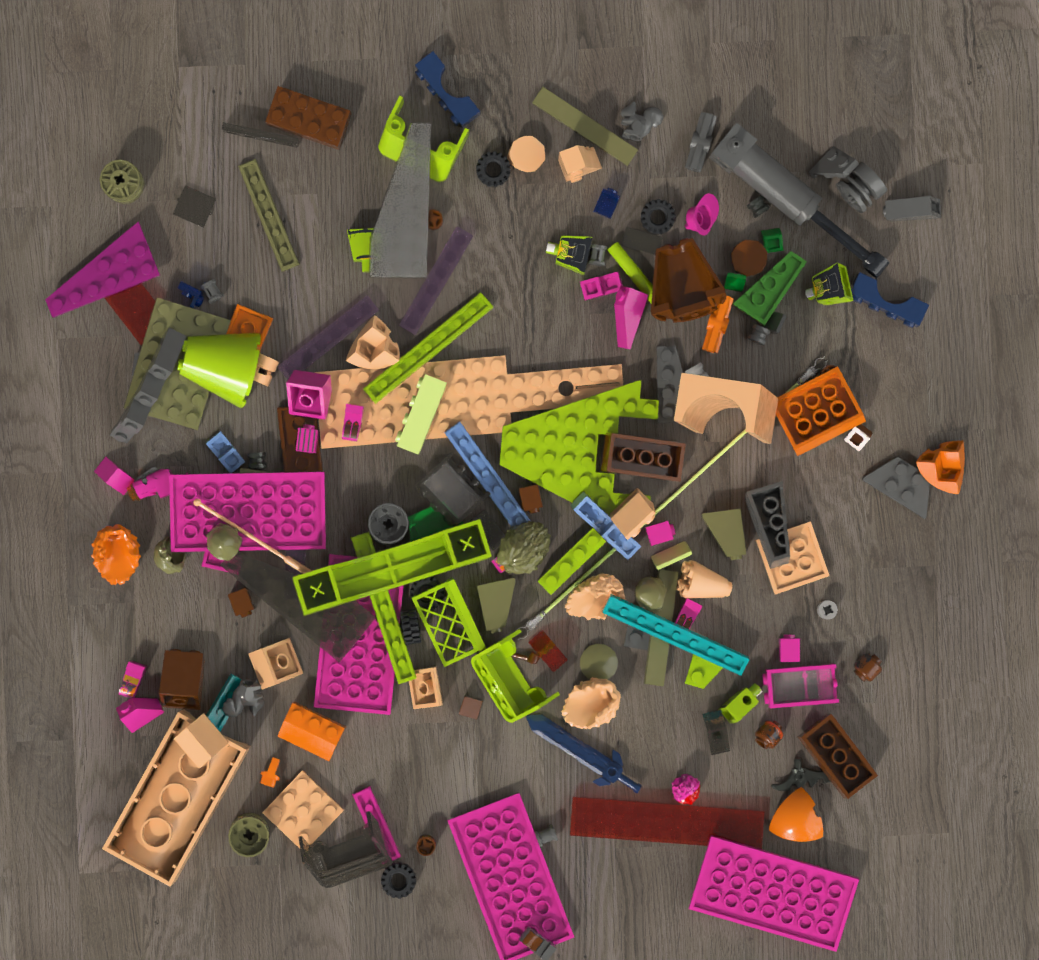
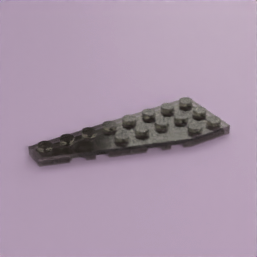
M410 123L403 148L396 162L397 165L391 176L381 210L370 236L369 277L427 278L431 123Z
M239 552L230 561L224 560L220 564L221 567L339 663L376 619L372 613L356 600L304 616L292 580L294 576H298L297 574Z

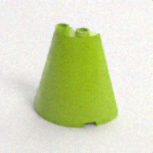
M260 334L188 336L181 348V351L184 352V357L179 359L177 370H180L179 374L231 404L243 408L246 404V400H244L245 395L249 396L256 372L260 351L257 349V344L260 345Z

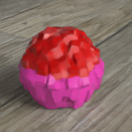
M682 774L681 777L675 778L672 782L674 799L681 804L692 805L699 797L700 782L697 778L688 774Z

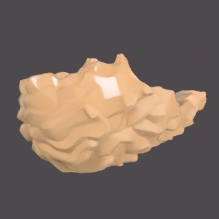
M600 573L597 576H592L578 584L573 589V592L569 593L567 603L565 604L566 612L571 616H578L579 618L583 616L587 620L591 618L605 620L607 615L602 613V609L610 594L626 600L623 585L614 575Z
M592 677L589 681H580V684L575 685L571 693L568 694V698L565 699V705L561 711L562 716H565V721L570 723L572 727L575 726L580 729L600 727V725L605 722L609 723L612 718H615L616 711L619 709L621 694L616 690L615 684L606 678L598 679Z

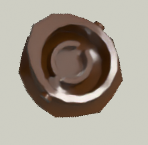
M745 239L734 247L731 253L734 270L747 277L762 272L767 264V250L757 240Z

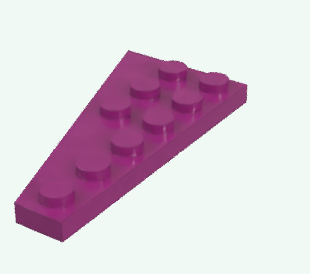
M139 221L45 299L52 318L161 276Z

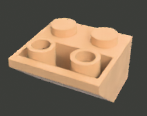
M636 488L610 513V518L628 540L631 536L633 538L637 536L641 531L640 528L645 523L649 524L655 518L654 504Z

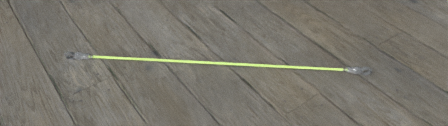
M815 366L808 367L804 374L796 381V384L787 392L813 378L818 372L814 368ZM746 429L655 510L654 516L747 433ZM613 548L549 607L533 618H530L525 624L530 631L534 630L555 605L609 558L616 549Z

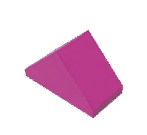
M107 457L103 459L94 471L105 483L122 495L127 493L135 480Z

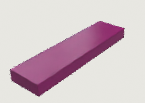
M369 786L353 793L354 800L383 865L400 858L401 854L371 787Z

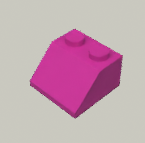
M294 370L286 382L289 414L326 419L332 393L331 375Z

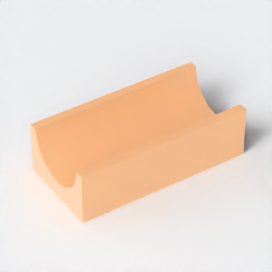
M681 373L674 421L695 433L703 434L707 422L717 412L727 408H740L745 417L746 432L763 443L771 444L778 398L761 384Z
M185 709L179 711L102 848L170 887L178 879L251 747L246 743L238 742L223 735L229 743L201 768H198L174 740L176 736L196 720Z

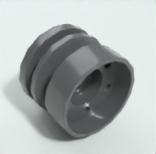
M860 162L851 172L854 180L847 176L843 178L844 182L840 180L836 187L843 199L851 207L863 214L867 210L866 206L870 207L873 205L869 196L878 200L887 192V188L869 166Z
M385 503L377 506L371 512L368 520V530L371 537L382 545L398 543L404 538L408 530L409 521L407 514L401 507L395 504ZM387 520H390L393 528L390 527L389 530H386L385 526L382 525Z

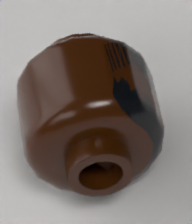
M865 653L854 663L855 670L853 672L863 682L866 680L871 682L882 672V667L880 666L882 661L875 654L870 656Z

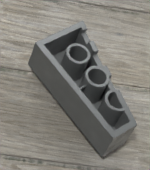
M783 481L746 492L745 502L770 569L788 564L790 560V547Z

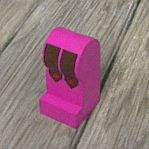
M346 404L342 431L343 440L358 441L364 412L363 406Z
M686 598L674 623L690 629L702 606Z

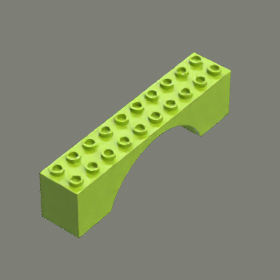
M479 519L394 548L294 576L292 580L303 615L306 616L489 559L492 555L481 520Z

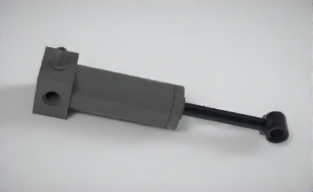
M736 123L709 158L728 174L734 172L799 226L805 220L811 219L861 259L863 261V268L869 274L878 278L890 262L876 251L870 253L817 209L820 207L818 204L823 198L755 143L758 139Z

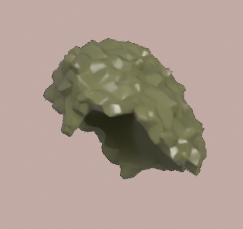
M534 521L510 527V530H506L505 537L501 538L497 563L504 566L505 571L510 574H531L532 571L538 570L537 566L542 563L546 553L550 550L551 541L549 538L551 535L548 534V529L543 528L544 525L542 523Z

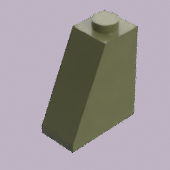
M741 509L701 514V518L724 555L731 557V560L742 559V555H746Z
M515 577L477 585L486 630H491V634L502 632V628L506 627L515 586Z

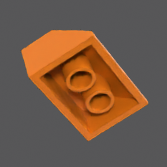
M293 702L283 721L278 737L330 761L346 726L297 702Z

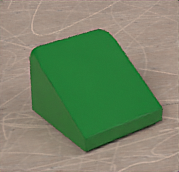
M780 228L761 231L763 246L767 253L784 251Z
M727 273L724 288L742 292L746 276Z

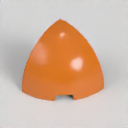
M964 441L944 442L940 444L939 449L934 451L928 449L922 453L916 461L922 476L930 484L942 491L959 494L964 474Z
M802 787L790 794L775 812L769 826V831L773 834L798 842L813 841L823 837L822 819L816 816L813 810L815 803Z

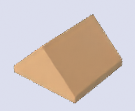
M437 667L414 670L417 678L409 681L413 709L442 706L443 701Z
M204 713L174 738L198 768H201L229 743Z

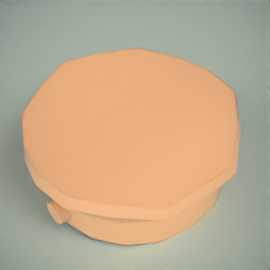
M523 136L512 143L507 159L510 165L521 171L534 172L545 161V148L533 136Z

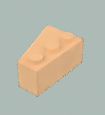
M577 145L559 152L558 161L566 182L570 180L571 183L577 182L582 179L583 175L602 169L594 147L589 148V146Z

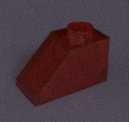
M543 630L528 642L553 672L568 660Z

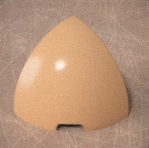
M374 315L356 337L346 361L367 369L386 368L400 360L399 347L389 337L390 329L382 320Z

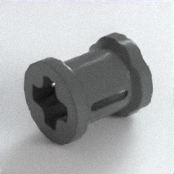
M592 244L590 247L592 248L591 260L588 264L605 266V251L608 247Z
M212 279L200 287L207 294L209 304L224 297V294L219 291L216 285V279Z
M552 824L539 832L537 830L534 831L540 847H543V844L552 840L558 841Z

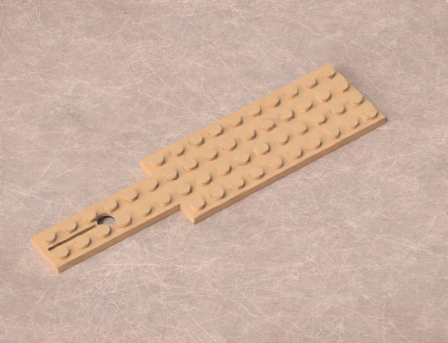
M505 355L427 362L377 404L371 400L363 388L389 367L315 372L331 375L332 387L327 418L319 419L321 449L394 443L398 432H403L405 424H402L406 413L410 414L412 406H409L413 395L417 396L419 389L416 386L420 377L424 378L425 374L447 382L425 440L448 438L444 432L459 421L470 436L502 433V427L511 424V413L555 409L623 386L622 364L507 374ZM563 381H569L573 385L574 390L569 396L561 395L558 390L559 384ZM346 404L364 407L361 430L357 442L342 439Z

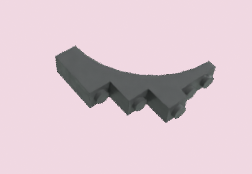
M169 327L162 336L141 383L110 433V436L114 437L117 441L127 444L134 434H138L144 426L151 407L158 400L165 380L173 371L185 341V335Z

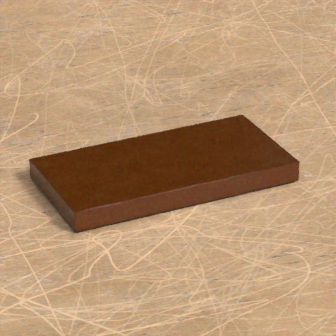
M288 406L278 407L277 413L284 472H323L319 434L316 453L296 451L298 428H303V425L315 426L314 430H318L317 418L289 414Z

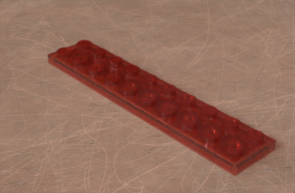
M572 796L570 836L707 846L710 836L714 835L762 849L765 811Z

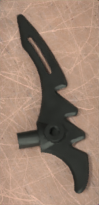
M794 759L795 769H791L788 779L779 784H772L771 787L778 791H790L793 784L798 789L808 782L809 787L812 788L821 778L825 784L831 781L823 771L802 768L801 759Z

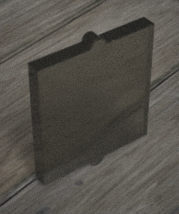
M185 185L180 198H177L178 203L173 215L204 228L209 215H212L211 210L216 198Z

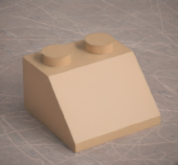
M290 638L248 654L259 684H261V689L303 674Z

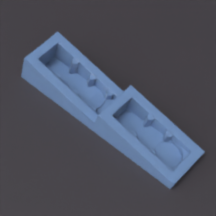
M584 491L570 505L580 517L591 525L627 560L641 547L632 537L627 540L613 523L610 516Z

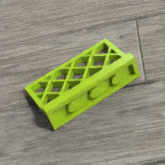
M453 577L412 597L444 667L477 651L480 652L486 649ZM445 587L448 593L445 601L435 598L437 590ZM422 597L431 599L428 609L420 607L417 600ZM434 600L444 603L440 614L430 610ZM446 605L455 608L456 612L453 618L443 615ZM429 613L439 616L436 627L427 623L426 620ZM457 614L461 621L456 620ZM442 617L452 621L449 631L438 628ZM454 622L463 625L462 635L451 632ZM437 630L447 633L444 644L435 640ZM450 635L460 638L457 648L446 645ZM462 640L470 641L473 649L468 651L460 650ZM445 647L455 650L454 657L447 661L443 657Z

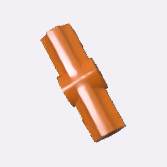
M726 295L725 302L718 304V309L710 314L702 350L718 354L723 334L725 335L729 323L728 317L734 298Z

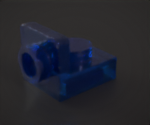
M607 188V190L602 189L593 212L611 219L620 199V196L617 195L618 192L611 188Z
M180 282L178 289L182 290L181 294L190 299L194 296L190 307L193 309L200 307L204 301L202 296L204 292Z

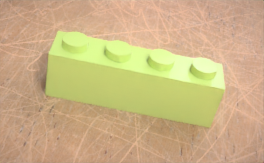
M426 374L424 378L420 377L416 386L419 389L417 396H412L409 406H412L410 414H405L402 424H405L403 432L399 431L395 442H398L397 447L418 455L420 454L447 382Z

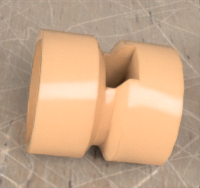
M259 353L254 381L269 386L273 378L271 373L276 371L279 362ZM260 368L265 369L264 374L258 373Z

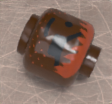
M764 721L755 732V741L764 749L775 748L784 736L781 730L782 726L777 721Z

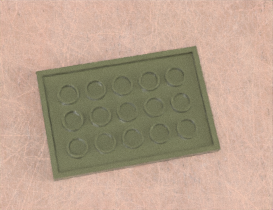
M156 298L123 408L126 409L152 361L162 336L169 327L185 335V340H187L188 336L226 334L231 320ZM180 351L173 371L165 380L158 400L151 407L148 416L198 430L209 391L179 374L180 370H177V364L179 359L184 357V352Z

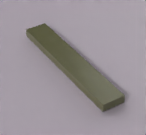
M544 87L541 88L532 104L626 166L629 165L638 149Z
M253 159L239 165V170L281 271L284 272L299 266L300 264L257 160Z
M659 569L657 578L660 577L667 592L661 611L653 613L672 621L678 572ZM652 635L649 638L644 684L663 687L669 643Z

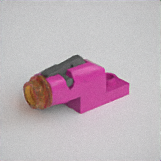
M152 467L139 476L134 482L130 483V486L126 487L132 501H139L145 497L156 495V492L160 498L169 496V475L172 472L170 469L159 470L156 467Z

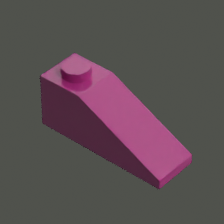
M620 286L616 293L614 304L617 344L620 348L631 349L648 295Z

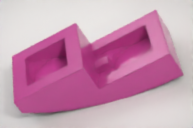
M619 272L580 282L585 300L616 293L620 286L623 287Z

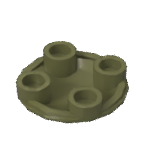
M594 644L583 651L580 657V667L582 673L588 679L592 677L610 679L617 670L618 659L616 653L610 647L604 644Z

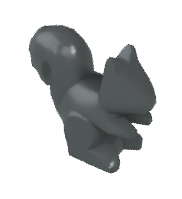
M633 102L630 106L622 109L620 113L625 118L622 119L621 125L627 126V129L623 131L622 138L640 141L649 134L652 127L657 128L658 125H661L663 114L656 107H648L644 110L642 116L635 113L636 103Z
M241 679L239 686L233 692L232 698H228L223 704L222 710L226 716L237 717L242 713L244 706H249L252 715L256 716L265 703L262 699L264 695L261 694V691H256L261 688V684H257L258 679Z

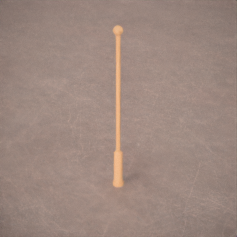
M196 498L194 500L195 506L204 508L233 528H238V531L284 559L285 563L302 574L314 571L292 557L278 552L201 503L200 499Z

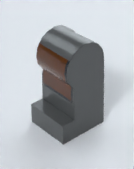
M529 926L518 938L542 960H549L557 949L555 944Z

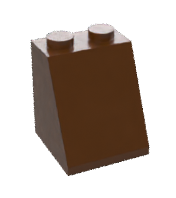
M179 649L165 650L159 689L162 707L201 710L205 663L203 653L196 650L182 652Z

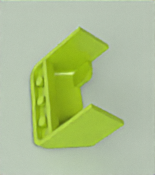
M399 96L383 130L378 145L380 153L436 182L445 181L469 136V129H464L457 145L446 141L441 143L435 152L402 135L405 130V122L398 114L404 104V99L402 96Z
M520 629L484 649L471 659L472 667L504 719L510 723L540 709L560 695L559 692H556L547 697L545 691L540 687L530 688L511 656L516 652V645L512 638L521 633Z

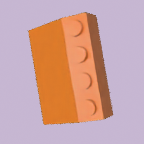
M838 366L777 397L776 416L797 456L866 422L864 414Z

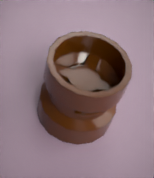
M430 835L421 836L416 845L418 853L423 856L431 855L435 851L436 841Z

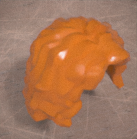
M115 524L113 527L106 526L97 532V536L91 544L94 547L93 554L91 555L94 559L93 565L101 573V577L105 578L111 585H116L117 583L119 585L124 584L135 573L136 567L139 566L138 561L141 555L139 554L140 544L137 542V536L131 534L130 530L120 524Z

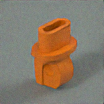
M272 757L268 771H261V784L272 788L275 787L277 780H280V777L275 775L280 763L279 759Z

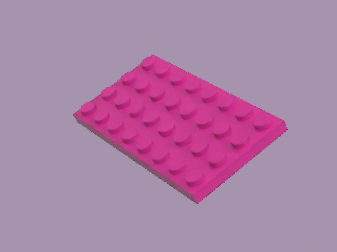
M325 472L169 475L171 552L209 551L207 549V534L219 523L227 524L204 508L195 506L193 502L196 498L275 550L326 549ZM238 531V535L242 537L239 551L268 550Z
M329 554L328 566L354 560L357 557ZM404 585L388 590L399 625ZM370 596L325 609L323 611L314 707L391 715L395 672Z
M520 793L447 820L500 960H517L534 953L518 939L528 926L555 945L574 938Z
M711 835L690 900L689 909L837 952L859 878Z

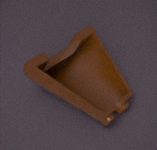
M693 238L682 239L676 246L665 244L661 248L656 249L651 315L654 318L664 322L666 319H672L673 323L691 321L711 314L718 309V304L725 302L726 291Z

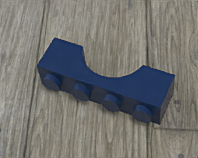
M434 51L415 64L417 69L415 74L421 81L425 80L427 82V89L433 96L435 94L440 99L438 103L444 111L449 110L452 114L450 118L456 126L460 125L463 128L480 115V110L469 96L463 98L453 97L443 89L441 78L445 71V65Z
M861 272L857 274L851 287L854 302L859 304L864 302L869 305V309L876 312L881 310L886 313L885 316L893 320L898 318L904 321L903 324L910 328L920 326L929 307V304L914 297L901 304L886 302L878 292L877 280Z

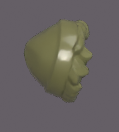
M219 523L207 534V549L215 558L230 561L239 552L242 537L238 535V528Z
M166 536L156 544L153 559L156 566L165 573H179L184 567L186 552H171V536Z
M645 577L638 582L634 591V597L639 607L650 612L661 611L667 589L660 577Z

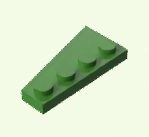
M790 251L732 305L757 322L765 325L807 261Z

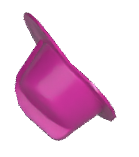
M705 194L696 206L688 209L686 229H691L703 236L709 233L719 214V203L713 194Z

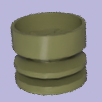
M114 160L105 165L99 179L104 193L115 202L122 204L132 203L137 200L143 193L145 185L140 171L133 164L125 160ZM122 176H123V179L125 180V182H124V183L120 182V184H119V183L117 182V179H118V178L121 179Z
M244 813L236 817L230 826L228 834L232 850L243 857H255L261 854L269 841V827L266 820L255 813ZM247 829H250V832H254L252 838L244 835Z

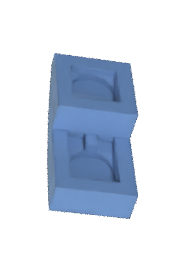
M221 431L205 442L229 473L234 472L245 463V460Z

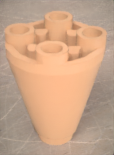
M696 561L683 562L681 579L677 580L676 587L681 597L723 598L730 595L732 582H729L728 579Z

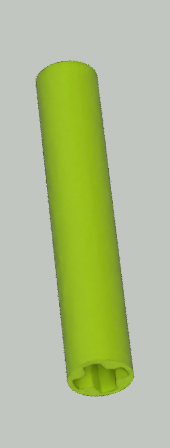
M616 242L607 251L638 289L648 295L647 300L651 303L652 283L622 246Z

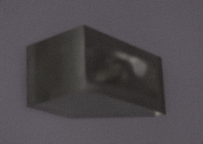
M717 710L702 714L711 755L730 751L722 711Z

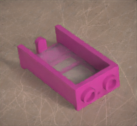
M836 664L765 669V673L762 674L763 685L767 686V693H764L765 704H768L769 708L839 703L836 691L838 685L837 679H835Z

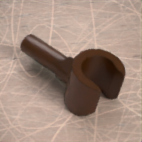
M533 652L530 653L529 657L518 653L512 655L514 658L522 659L531 664H537L540 656Z

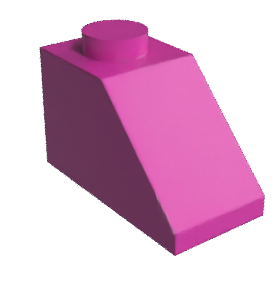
M130 698L116 708L120 720L131 733L164 713L160 701L153 698Z

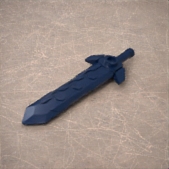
M544 715L526 716L534 733L576 758L580 763L597 774L602 775L603 777L593 780V783L596 785H611V783L619 780L635 793H638L642 787L641 784H637L622 774L623 762L620 753L613 750V761H611L610 758L577 739Z

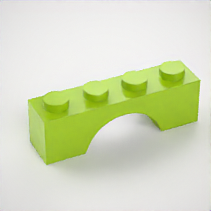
M592 528L538 582L552 595L606 541Z

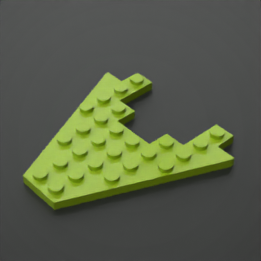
M638 380L502 427L500 465L572 503L584 491L610 516V513L630 494L613 493L614 473L595 472L598 434H618L619 416L658 419L659 400L640 399L641 381ZM645 495L651 501V495Z

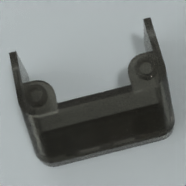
M370 811L366 812L368 823L362 827L363 835L329 847L322 841H316L309 845L303 836L298 837L302 863L322 887L331 888L387 868L393 863L382 828Z

